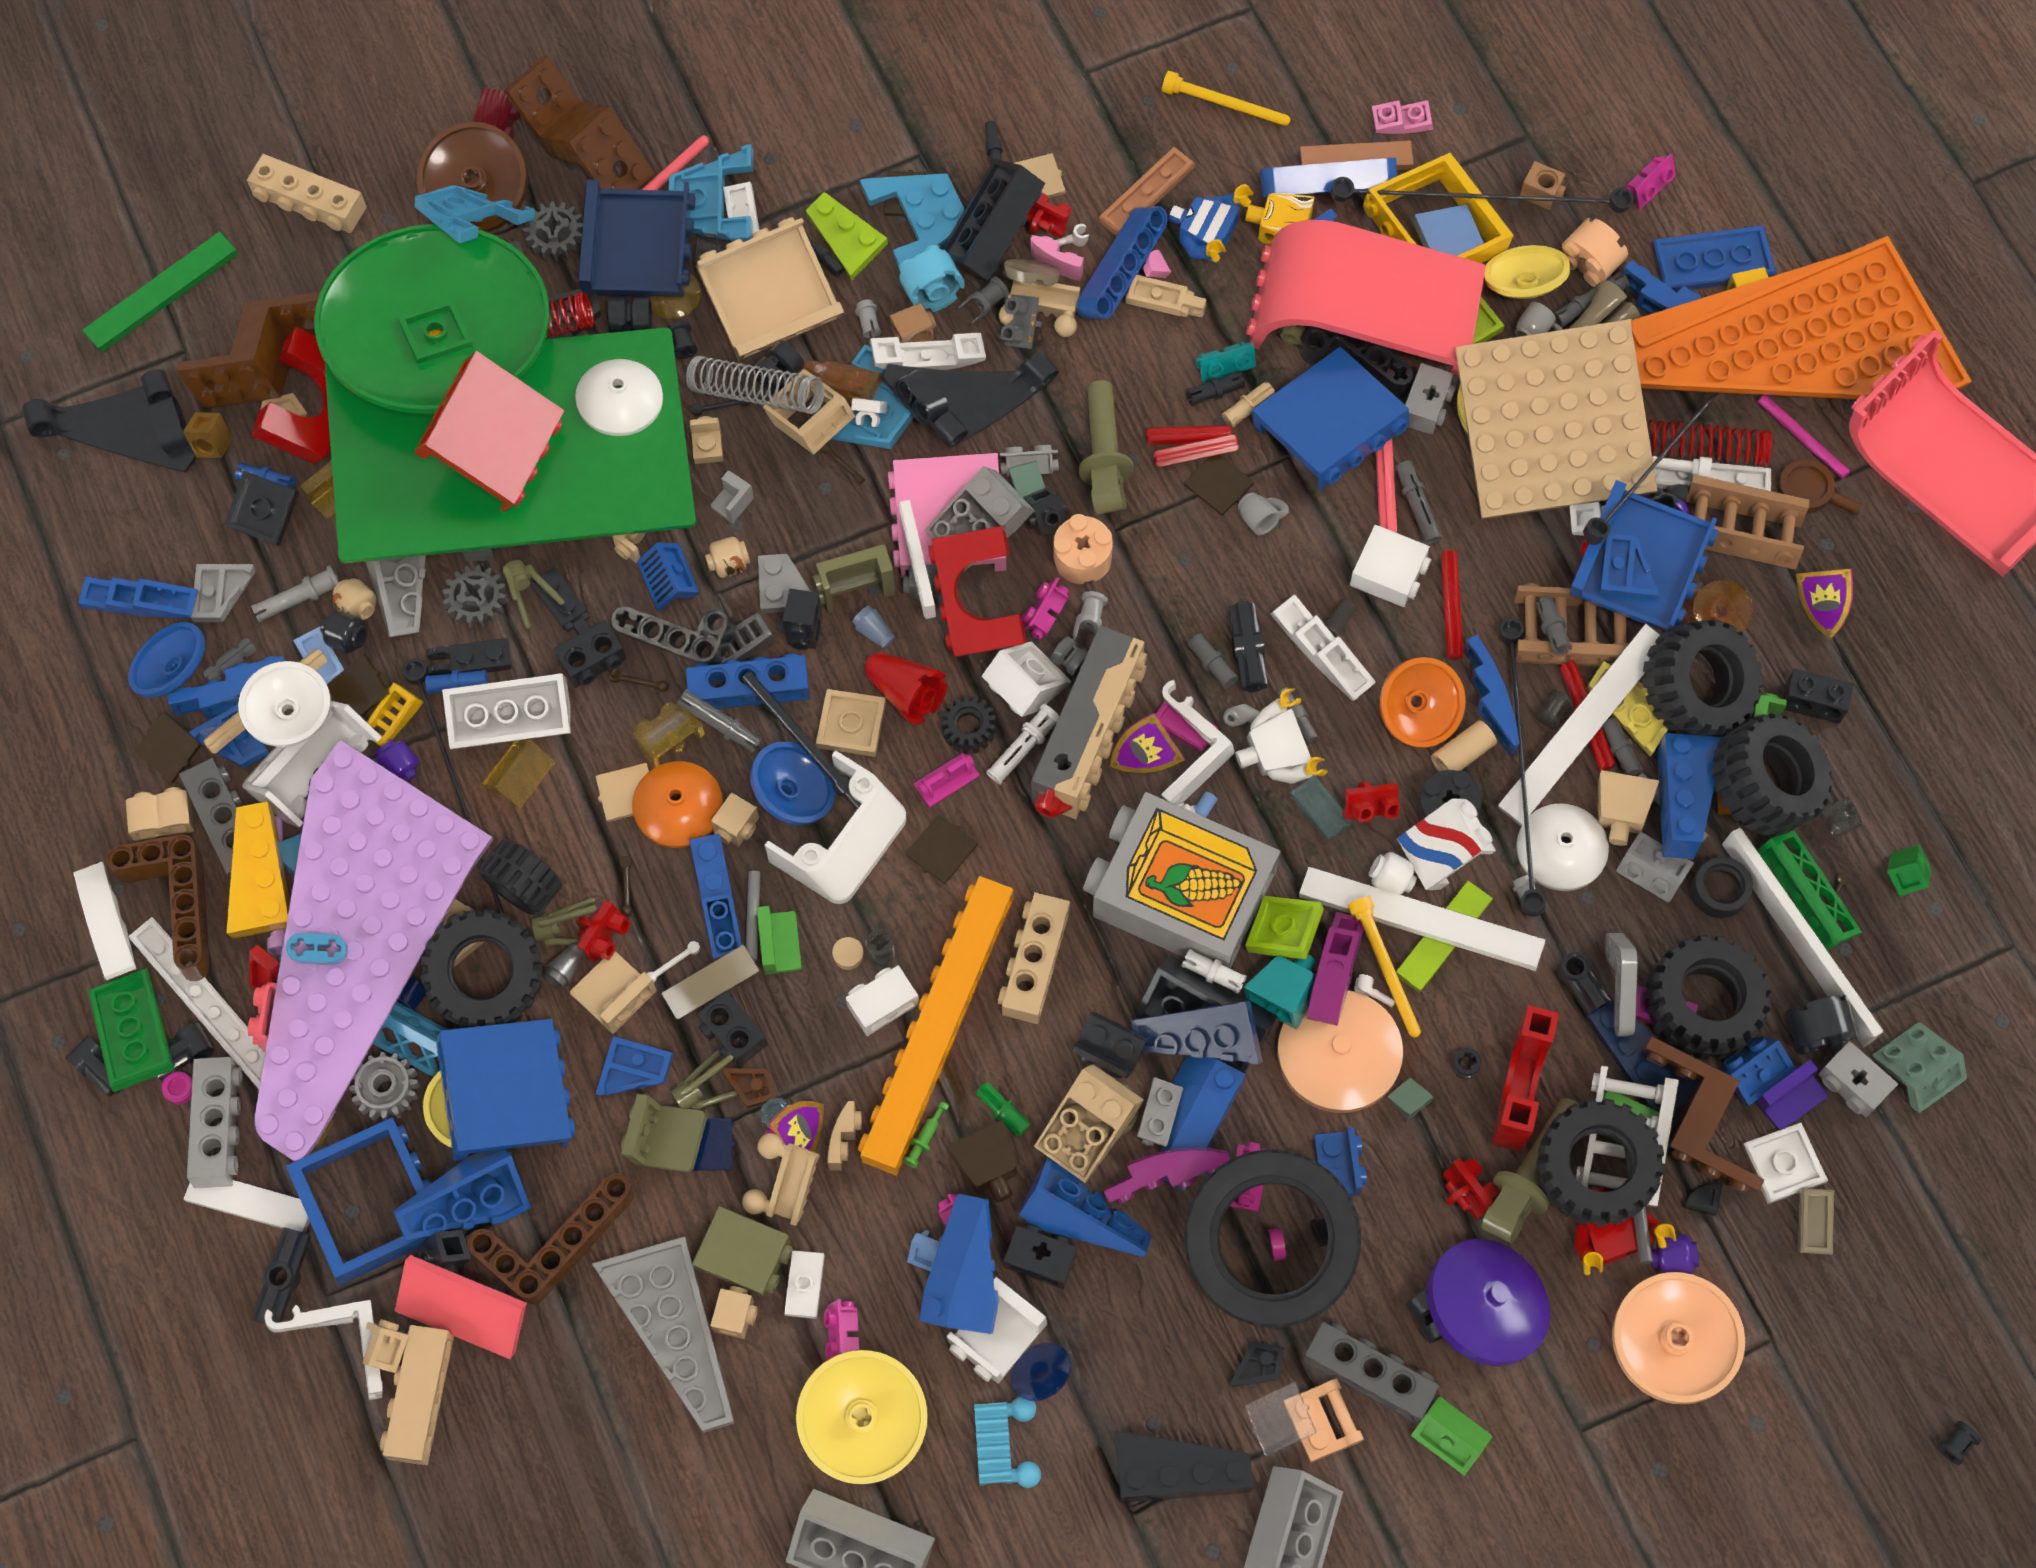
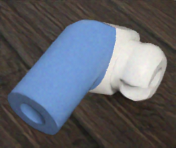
M1205 792L1197 805L1189 806L1188 804L1180 803L1177 806L1206 818L1218 799L1212 793Z

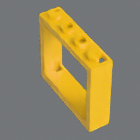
M1448 153L1368 189L1370 194L1366 195L1363 207L1367 216L1372 218L1379 227L1382 235L1416 244L1386 205V203L1404 195L1378 194L1377 191H1415L1440 180L1449 193H1482L1453 155ZM1453 197L1459 206L1467 204L1479 233L1486 241V243L1458 255V257L1483 263L1508 249L1514 235L1485 198Z

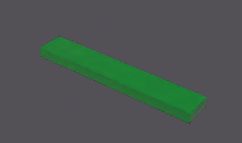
M219 231L82 329V331L101 353L239 255L237 250Z

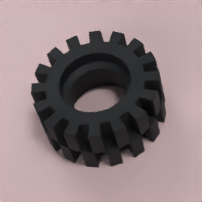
M968 695L963 696V701H960L958 697L953 699L954 704L951 705L949 703L946 706V712L943 711L941 720L944 739L946 738L947 744L950 747L954 745V750L957 752L960 751V748L964 749V754H969L970 749H973L974 753H978L981 746L983 749H986L988 741L992 743L994 733L996 732V720L992 707H988V703L984 699L982 702H979V697L973 696V700H969ZM967 715L976 717L980 721L979 729L972 734L961 732L957 727L960 718Z

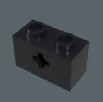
M1025 1225L1024 1228L1016 1226L1004 1258V1268L1064 1290L1077 1255V1247L1073 1246V1241L1058 1235L1054 1239L1042 1235L1043 1231L1032 1225ZM1041 1249L1047 1250V1256H1044L1042 1260L1036 1259V1253H1040Z

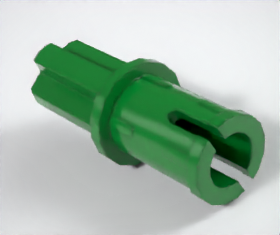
M985 1082L976 1091L977 1096L995 1113L993 1118L995 1120H1002L1016 1138L1020 1137L1031 1125L1012 1105L1013 1101L1009 1100L1007 1102L990 1083Z

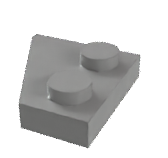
M788 554L758 556L761 614L784 612L790 588L810 591Z
M197 564L194 589H198L199 592L191 617L192 621L223 622L256 571L254 565Z

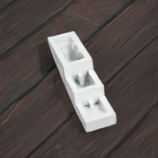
M1295 594L1270 614L1308 659L1352 701L1376 683L1339 636L1335 638L1317 615L1313 617Z
M103 861L73 872L85 919L106 980L136 969L127 927L121 918L117 897L112 890L108 870Z

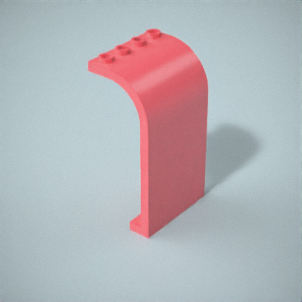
M1306 220L1289 224L1276 233L1270 245L1264 246L1261 255V261L1265 262L1264 268L1260 269L1256 279V286L1260 287L1259 293L1254 295L1251 304V310L1255 311L1254 318H1250L1246 329V335L1250 336L1249 343H1253L1255 349L1259 350L1266 336L1273 330L1294 325L1312 326L1449 364V372L1459 376L1455 347L1473 343L1485 264L1343 223L1326 220Z
M1933 330L1927 337L1921 335L1911 347L1913 351L1907 357L1901 355L1891 367L1893 371L1887 377L1881 375L1871 387L1873 391L1867 397L1862 395L1851 407L1854 412L1849 422V432L1860 454L1881 477L2004 577L2036 544V453L1971 402L1948 380L1937 359V349L1943 336L1936 330Z

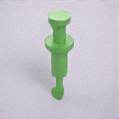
M940 1102L933 1118L926 1121L917 1139H911L910 1144L913 1146V1149L908 1157L905 1156L903 1158V1162L907 1166L917 1168L919 1164L917 1159L921 1152H929L930 1147L928 1143L939 1126L937 1120L941 1113L947 1111L948 1103Z

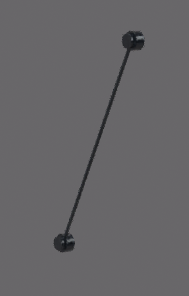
M1344 176L1336 178L1330 188L1332 198L1338 202L1348 201L1353 193L1370 194L1369 190L1354 189L1352 180ZM1623 187L1615 189L1609 199L1377 191L1378 194L1609 203L1610 208L1617 213L1626 212L1634 200L1632 192Z
M1714 392L1604 520L1595 517L1588 521L1583 529L1584 539L1587 543L1598 545L1606 540L1610 533V526L1607 522L1719 392Z
M1508 618L1501 623L1499 635L1504 643L1510 645L1516 724L1520 742L1518 750L1530 888L1521 897V910L1528 916L1536 917L1544 912L1546 897L1541 891L1534 889L1515 655V644H1517L1518 640H1522L1524 626L1520 620Z
M410 659L403 665V675L408 683L418 685L465 819L472 824L422 685L426 676H428L426 665L420 659ZM484 855L480 858L481 863L485 861ZM491 888L499 914H503L504 911L498 894Z

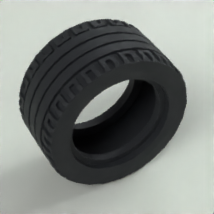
M1270 1149L1245 1153L1217 1168L1201 1184L1193 1197L1194 1199L1190 1204L1184 1229L1185 1253L1188 1266L1203 1294L1217 1308L1236 1320L1267 1328L1289 1327L1307 1322L1329 1309L1343 1295L1354 1277L1361 1252V1228L1355 1205L1337 1177L1320 1163L1309 1157L1291 1151ZM1266 1184L1286 1185L1306 1194L1319 1207L1325 1218L1328 1230V1249L1324 1262L1317 1274L1299 1289L1283 1294H1266L1242 1284L1228 1269L1220 1249V1228L1224 1215L1230 1205L1246 1191Z

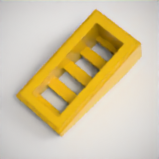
M394 682L388 690L390 694L379 703L366 722L373 729L378 725L386 731L383 736L378 733L382 738L378 742L374 741L380 746L393 740L424 702L405 687ZM401 697L406 700L404 705L398 702ZM392 707L399 710L397 715L390 711ZM384 716L393 721L391 725L382 721Z

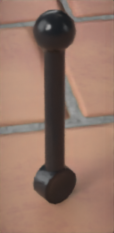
M735 399L704 406L697 403L692 405L691 411L694 416H700L703 411L739 404L747 406L750 402Z

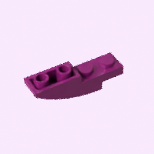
M1336 912L1333 925L1329 928L1307 1013V1019L1338 1026L1351 983L1352 970L1365 931L1361 921H1357L1355 916Z
M1198 1147L1177 1148L1146 1155L1127 1163L1131 1176L1105 1187L1104 1193L1109 1203L1116 1200L1118 1204H1121L1135 1197L1133 1191L1144 1186L1148 1191L1163 1184L1162 1178L1165 1176L1168 1177L1172 1187L1179 1184L1182 1189L1197 1182L1196 1176L1208 1171L1209 1175H1211L1217 1168L1229 1161L1230 1156L1224 1150Z

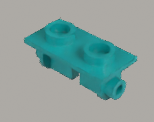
M1241 341L1239 344L1223 348L1224 352L1221 353L1218 350L1205 354L1200 353L1199 357L1195 358V364L1197 369H1200L1202 383L1207 382L1208 379L1213 377L1221 378L1236 371L1241 372L1256 367L1254 344Z

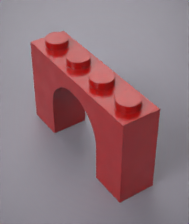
M295 327L286 335L277 361L307 374L316 382L323 399L321 412L315 417H302L269 402L259 411L251 436L315 465L321 459L327 458L331 452L325 362L321 356L316 336Z
M1005 525L931 539L932 545L928 546L931 563H936L938 574L934 575V583L937 593L942 592L944 604H940V614L942 621H947L949 633H945L948 651L953 650L954 657L1025 644L1027 639L1022 613L994 618L977 617L964 608L957 591L960 575L968 565L973 562L1010 554Z
M1530 1005L1527 1006L1516 1029L1490 1144L1522 1152L1532 1135L1539 1102L1534 1101L1546 1054L1553 1043L1559 1013Z

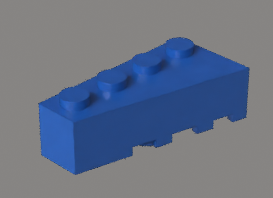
M1664 734L1657 749L1663 857L1694 859L1702 844L1715 787L1714 784L1716 782V778L1712 777V766L1715 765L1712 761L1717 745L1723 737Z

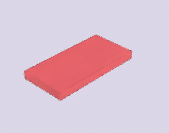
M410 1255L405 1260L395 1312L433 1328L448 1330L457 1338L511 1359L516 1351L527 1303Z

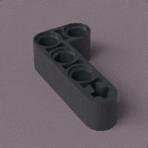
M1311 327L1304 335L1301 355L1306 363L1315 365L1334 350L1341 347L1398 399L1405 397L1409 393L1413 378L1412 368L1387 347L1317 327ZM1351 344H1358L1361 347H1353ZM1311 345H1317V346H1319L1320 348H1317V349H1316V348H1312V347H1310V346H1311ZM1373 361H1379V362H1381L1382 364H1381V365H1376V364H1374V363H1372V362H1373Z
M626 606L616 609L611 617L614 629L624 636L697 664H721L735 631V622L732 617L717 608L710 609L704 614L697 632ZM724 618L723 627L714 631L713 625L715 621ZM632 619L639 624L638 629L629 624L624 625L625 621H631ZM659 626V634L655 638H650L651 629ZM681 636H686L685 645L681 648H676L677 639ZM712 645V654L708 658H703L704 648Z

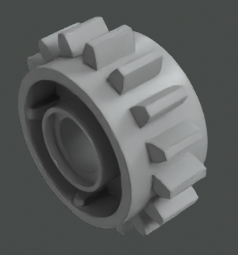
M381 1052L380 1057L373 1058L370 1055L368 1056V1062L365 1064L361 1063L358 1073L354 1075L355 1085L349 1086L351 1093L356 1094L351 1100L355 1106L360 1105L358 1110L363 1115L370 1111L369 1116L374 1121L379 1116L384 1121L390 1119L391 1116H396L399 1119L401 1118V1112L405 1109L409 1111L412 1109L410 1106L412 1100H418L415 1089L420 1087V1083L418 1080L413 1079L418 1074L414 1068L409 1069L411 1064L406 1058L400 1062V1057L396 1053L391 1058L387 1057L384 1052ZM385 1081L392 1082L388 1091L378 1092L380 1084Z

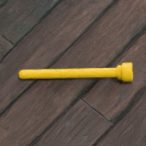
M1168 70L1161 90L1164 93L1173 95V93L1179 94V92L1283 126H1287L1290 123V117L1286 114L1185 82L1182 77H1179L1178 73Z
M1370 895L1347 904L1351 916H1355L1357 921H1361L1406 1029L1411 1037L1416 1038L1420 1035L1421 1030L1372 915L1374 912L1372 908L1375 906Z

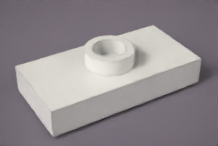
M751 182L723 187L728 218L751 216L753 233L759 231Z
M792 1250L785 1316L817 1319L825 1258L824 1253Z

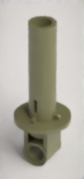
M1098 380L1090 383L1087 387L1092 455L1081 462L1079 476L1085 483L1092 486L1093 507L1095 513L1100 515L1126 509L1123 483L1133 476L1134 463L1128 456L1118 453L1113 385L1108 381Z
M1562 1098L1516 1173L1500 1171L1495 1175L1493 1184L1498 1188L1500 1194L1487 1210L1482 1221V1230L1509 1243H1513L1530 1212L1541 1214L1547 1211L1550 1202L1546 1194L1541 1190L1539 1183L1540 1174L1536 1169L1538 1148L1553 1119L1559 1113L1565 1112L1567 1107L1577 1103L1576 1101L1569 1098Z

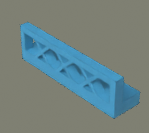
M396 1002L373 1044L392 1055L394 1053L398 1054L401 1060L406 1058L412 1066L434 1077L440 1071L434 1057L438 1056L436 1039L441 1030L448 1029ZM387 1027L393 1030L397 1042L392 1043L386 1040L382 1028ZM414 1042L418 1044L424 1056L417 1057L412 1054L408 1043Z

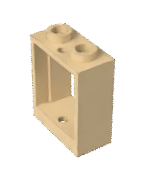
M803 369V370L798 374V375L804 374V375H806V376H810V375H811V376H814V375H812L811 373H809V372H808L807 370H805V369ZM799 379L794 387V402L797 399L800 386ZM792 380L787 384L786 393L789 391V393L786 395V399L789 398L791 393ZM813 380L809 383L810 389L807 401L815 394ZM823 383V401L826 404L799 429L787 420L796 411L786 410L782 407L763 406V409L777 428L813 455L855 417L846 399L825 383ZM782 388V389L778 392L779 399H780V397H781V395H782V392H783V389H784V388ZM776 396L772 400L774 403L777 402ZM784 396L780 401L781 404L785 403ZM792 398L788 402L790 406L793 404Z

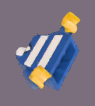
M1247 184L1238 186L1234 193L1224 196L1197 197L1194 199L1189 210L1176 205L1173 206L1168 220L1180 225L1179 242L1192 259H1208L1215 264L1218 263L1222 253L1226 252L1225 247L1238 224L1240 211L1238 206L1241 204L1243 207H1248L1251 204L1248 196L1253 195L1254 192Z

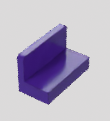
M1811 1060L1804 1063L1761 1095L1755 1103L1778 1131L1790 1126L1828 1096L1813 1077L1818 1068Z

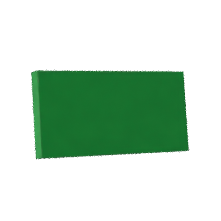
M148 968L88 990L109 1085L113 1092L174 1070L152 976Z

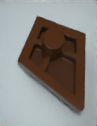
M721 1069L723 1075L747 1108L777 1100L769 1069Z

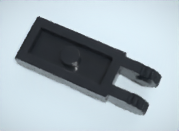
M508 638L450 645L449 648L439 646L426 650V658L430 660L450 659V664L439 663L427 667L428 675L430 676L452 674L453 670H459L462 673L486 669L488 673L512 669Z

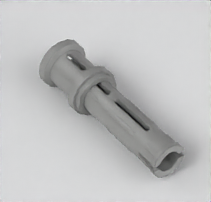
M328 565L325 571L312 577L307 575L302 579L301 584L255 605L253 604L251 607L254 614L266 609V611L256 616L259 622H263V620L305 600H319L320 595L333 590L340 580L332 565Z

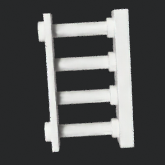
M1602 1066L1601 1073L1594 1072L1591 1091L1597 1092L1596 1102H1602L1605 1090L1654 1099L1655 1103L1661 1104L1659 1116L1652 1115V1118H1647L1646 1124L1650 1129L1654 1127L1659 1135L1657 1141L1659 1145H1663L1664 1156L1662 1157V1163L1665 1164L1679 1080L1665 1078L1664 1085L1658 1084L1657 1087L1606 1078L1608 1067ZM1590 1134L1585 1166H1578L1576 1179L1586 1188L1588 1184L1611 1189L1619 1188L1627 1180L1626 1178L1590 1172L1593 1153L1625 1159L1624 1147L1618 1144L1597 1141V1134ZM1661 1184L1647 1206L1657 1208Z

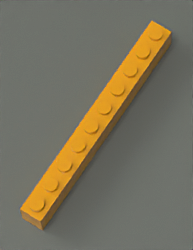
M979 876L976 885L970 884L965 896V901L968 902L964 912H958L954 921L953 928L956 929L953 939L947 938L944 944L942 955L945 957L941 967L936 965L932 972L930 983H933L930 993L923 994L918 1010L921 1011L918 1021L913 1020L907 1031L906 1038L909 1039L906 1049L901 1048L897 1054L894 1066L898 1068L893 1078L889 1076L885 1082L882 1094L886 1095L881 1106L876 1105L870 1119V1122L873 1123L872 1129L869 1134L864 1133L860 1141L858 1151L861 1152L862 1163L893 1175H898L903 1158L910 1147V1141L915 1135L1013 902V888Z

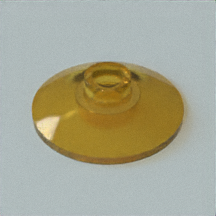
M690 273V286H685L684 297H645L651 298L653 313L663 318L677 319L690 314L698 306L701 299V287L696 277Z

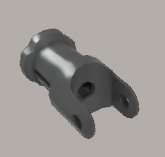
M993 276L990 279V284L981 291L973 292L959 305L958 309L967 302H972L980 311V315L970 323L974 324L991 312V307L1002 298L1007 299L1010 293L1006 285L999 278Z

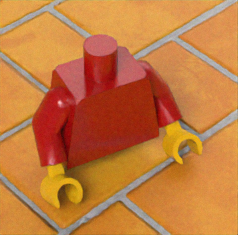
M1599 1187L1593 1190L1597 1192H1605L1603 1187ZM1646 1211L1651 1245L1654 1242L1653 1237L1657 1239L1660 1248L1666 1247L1665 1237H1670L1673 1241H1677L1675 1229L1672 1225L1662 1224ZM1634 1217L1626 1219L1624 1223L1617 1225L1611 1223L1605 1227H1595L1594 1223H1587L1586 1225L1578 1223L1576 1225L1574 1249L1583 1263L1585 1275H1590L1591 1266L1593 1270L1598 1268L1601 1273L1603 1272L1604 1265L1638 1252Z

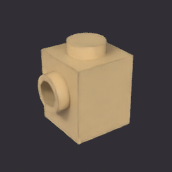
M731 792L711 820L715 832L714 835L720 833L723 843L729 844L732 842L739 847L744 839L748 840L753 835L756 829L755 823L759 819V815L755 806Z
M730 1286L729 1290L720 1289L710 1325L713 1332L745 1339L748 1325H754L758 1306H754L755 1302L753 1297L748 1295V1290L735 1286Z

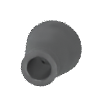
M571 943L566 950L544 967L545 972L542 975L544 980L558 990L569 986L585 953L576 944Z

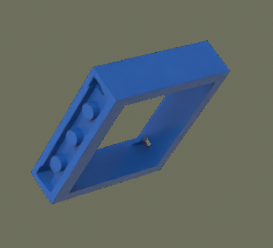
M393 1117L286 1165V1169L339 1286L419 1249L428 1239V1236L405 1240L402 1236L343 1263L304 1176L390 1136L416 1194L429 1186L430 1182L428 1179L421 1180L417 1172L423 1169L416 1152L409 1154L405 1143L410 1142L403 1124L396 1126Z

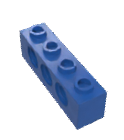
M786 654L782 658L774 659L757 657L752 661L746 662L728 660L718 665L699 663L693 667L686 668L688 690L716 709L764 705L747 685L741 683L742 677L749 671L756 676L778 703L810 700L805 655ZM777 674L785 676L780 681L771 680V678ZM716 681L725 682L722 687H712V684Z

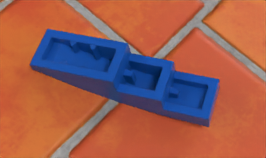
M85 577L78 604L81 608L136 616L191 618L199 591L194 588L140 578L138 582L113 577L111 581Z
M1475 635L1467 640L1463 652L1475 667L1470 681L1482 697L1477 711L1508 755L1512 757L1516 754L1520 744L1515 714L1506 686L1492 657L1479 636Z

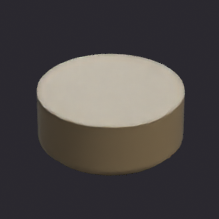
M842 938L833 947V959L840 968L851 970L862 963L864 958L863 947L855 938Z

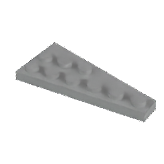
M685 1236L593 1263L592 1265L703 1433L735 1424Z

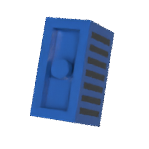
M657 542L637 561L657 611H662L675 598L693 599L700 593L679 544Z

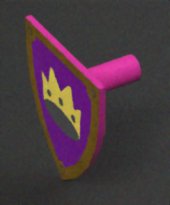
M1841 569L1797 573L1796 578L1800 601L1808 618L1820 632L1829 639H1832L1842 628L1850 612L1853 600L1852 570Z
M1155 713L1130 726L1119 738L1112 752L1110 767L1125 772L1149 773L1172 767L1184 761L1185 758Z
M799 1101L786 1106L768 1123L770 1129L766 1130L765 1134H776L785 1145L790 1143L814 1152L823 1126L824 1104L814 1101Z

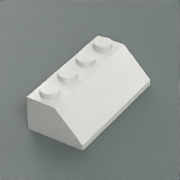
M563 674L442 690L450 750L571 733L567 678Z

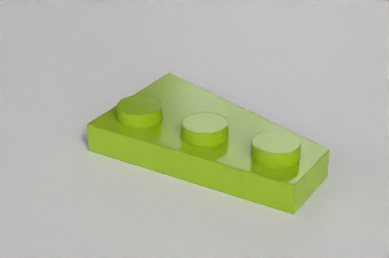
M825 192L806 209L807 218L822 240L830 247L837 262H840L844 267L850 281L888 244L887 237Z

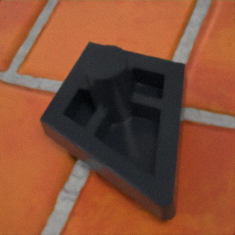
M1252 1341L1230 1382V1386L1235 1387L1279 1381L1284 1347Z

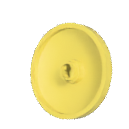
M871 1350L848 1351L822 1363L806 1381L797 1404V1431L806 1454L824 1473L837 1480L852 1484L875 1483L901 1471L918 1452L927 1427L926 1400L914 1375L896 1359Z

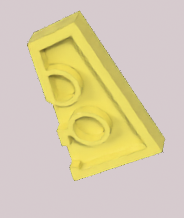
M1602 663L1588 685L1587 689L1590 692L1611 667L1610 664ZM1638 681L1611 715L1618 719L1619 724L1651 757L1663 739L1664 734L1667 733L1668 728L1663 725V719L1658 720L1653 714L1654 707L1653 705H1648L1645 696H1648L1647 688H1643V683Z

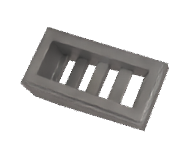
M759 612L735 626L733 637L727 649L731 656L728 658L724 656L721 664L728 660L742 661L774 644L773 636ZM756 629H757L758 632L760 633V636L757 637V638L755 637L754 633L752 632V631H754V630H756ZM747 635L748 639L750 640V643H748L747 645L742 639V636ZM733 641H736L740 647V650L737 652L731 644ZM710 645V646H708V648H709L710 652L712 653V652H713V646Z

